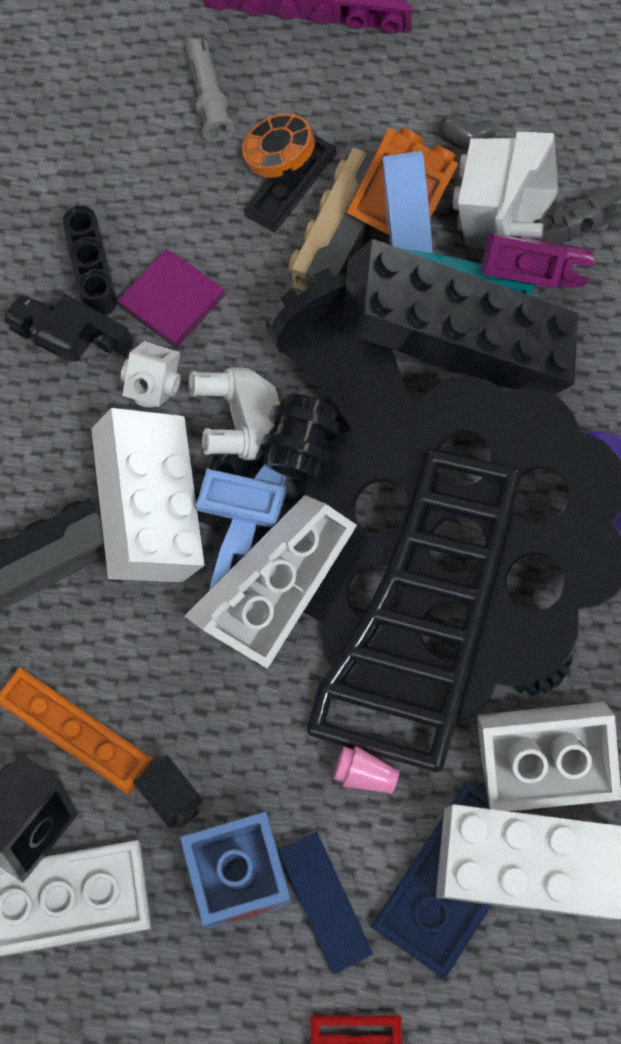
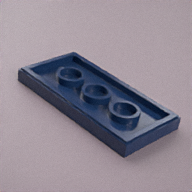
M467 780L451 803V805L489 809L487 794ZM442 817L370 928L445 980L492 905L436 898L443 827Z

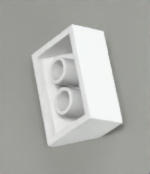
M605 702L477 715L480 755L489 809L518 811L621 800L615 715Z

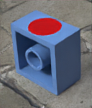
M266 812L180 837L202 925L207 930L293 905Z

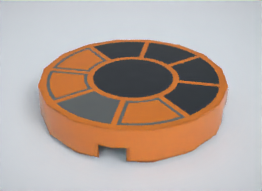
M279 114L268 117L255 125L246 135L242 144V156L254 174L270 178L283 176L282 171L290 168L294 171L300 168L311 156L315 147L313 131L304 118L295 114Z

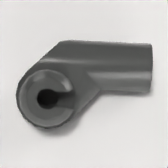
M446 116L439 124L442 136L461 148H469L470 139L495 137V128L489 119L472 126L458 117Z

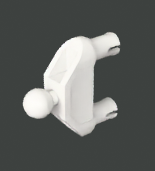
M229 367L225 369L224 373L191 371L189 376L190 396H223L229 403L235 430L205 428L202 436L204 454H238L244 460H258L265 453L260 448L263 436L266 434H276L278 426L269 420L272 407L280 405L275 386L252 370L243 367Z

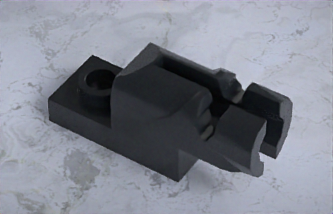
M65 293L55 306L34 300L27 295L19 296L9 307L5 316V323L10 325L9 330L24 339L31 337L34 340V345L42 347L58 357L69 361L77 362L92 341L97 347L107 353L116 351L123 356H126L133 346L129 329L126 326Z

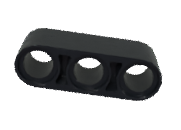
M84 205L74 206L65 212L63 227L77 288L83 304L107 316L115 310L117 296L103 236L94 211ZM88 228L87 230L78 232L80 229ZM96 259L92 263L85 264V262L88 260ZM104 291L99 296H91L95 292Z

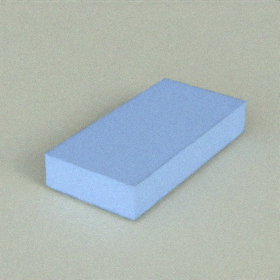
M207 469L196 508L200 512L273 528L279 521L287 490L286 486Z

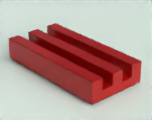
M311 1016V1044H402L401 1016ZM320 1026H392V1035H320Z

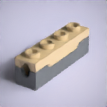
M353 148L347 160L342 159L335 173L336 182L332 190L326 189L320 202V213L317 219H311L307 225L304 235L305 243L301 251L296 249L290 259L288 270L292 272L293 287L303 291L318 283L314 274L328 268L334 276L347 273L348 259L362 248L372 226L346 212L375 155Z

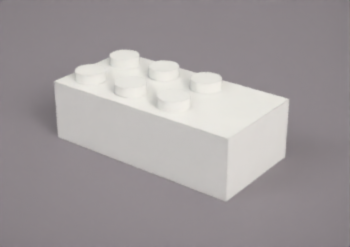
M111 408L91 428L108 579L183 582L205 566L185 418L179 415Z
M461 805L448 806L444 808L436 898L608 920H621V826Z

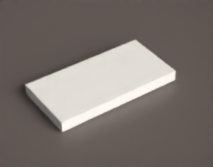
M139 840L44 857L24 883L0 867V957L152 929L141 842Z

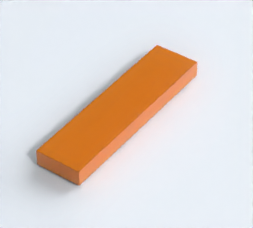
M21 667L16 670L0 691L1 707L128 796L136 787L133 781L145 773L154 762L150 756Z

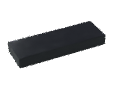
M313 134L315 147L308 160L294 171L291 168L282 171L283 176L269 177L244 209V215L271 232L276 233L335 157L337 147Z

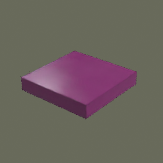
M166 248L117 302L121 309L177 349L225 296L224 288Z

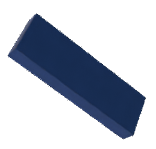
M318 832L279 849V855L333 975L373 956L371 947Z

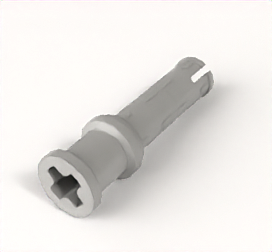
M194 39L186 45V53L198 92L196 109L197 113L203 118V136L210 142L230 138L235 131L234 123L228 118L227 114L228 100L218 87L208 43L206 40L201 42L200 39Z

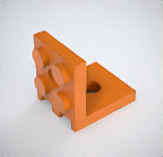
M401 127L399 133L388 128L346 213L389 235L386 221L382 157L422 151L429 216L431 219L450 180L454 182L460 171L459 164L455 162L457 159L456 154L437 144L431 150L422 145L424 140L421 136L404 127Z

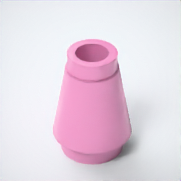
M343 746L337 760L333 779L342 782V787L392 794L396 787L400 770L393 768L391 765L357 746L354 749Z

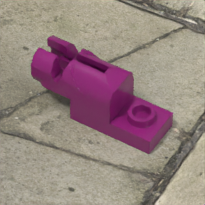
M490 232L480 272L484 275L556 289L558 285L581 288L588 283L590 278L580 275L576 270H571L572 266L579 264L593 267L594 258L592 251L587 248L525 236L511 237Z

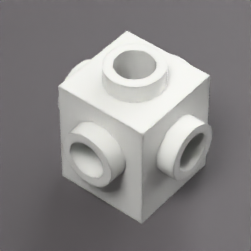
M145 341L130 352L129 358L122 367L121 381L125 382L122 396L134 399L138 405L143 407H160L169 397H174L181 380L180 374L176 373L180 352Z

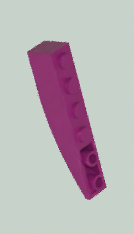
M203 0L204 6L212 7L216 10H238L252 15L268 14L280 16L284 19L313 20L320 24L335 23L349 25L356 29L364 27L380 29L389 33H410L412 25V5L403 0Z

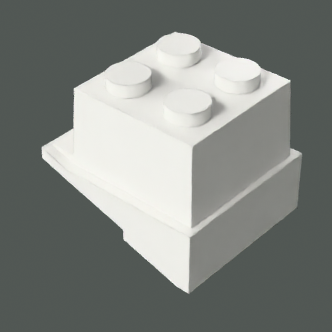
M517 131L516 138L470 139L468 154H462L460 160V177L463 178L461 187H455L453 195L454 210H459L457 229L458 231H463L465 246L486 249L490 232L511 237L525 236L542 239L543 223L537 222L544 219L558 192L554 133Z

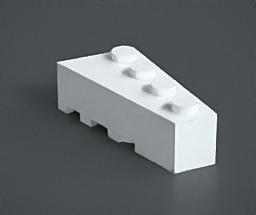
M304 495L185 617L205 632L268 669L357 525L327 504Z

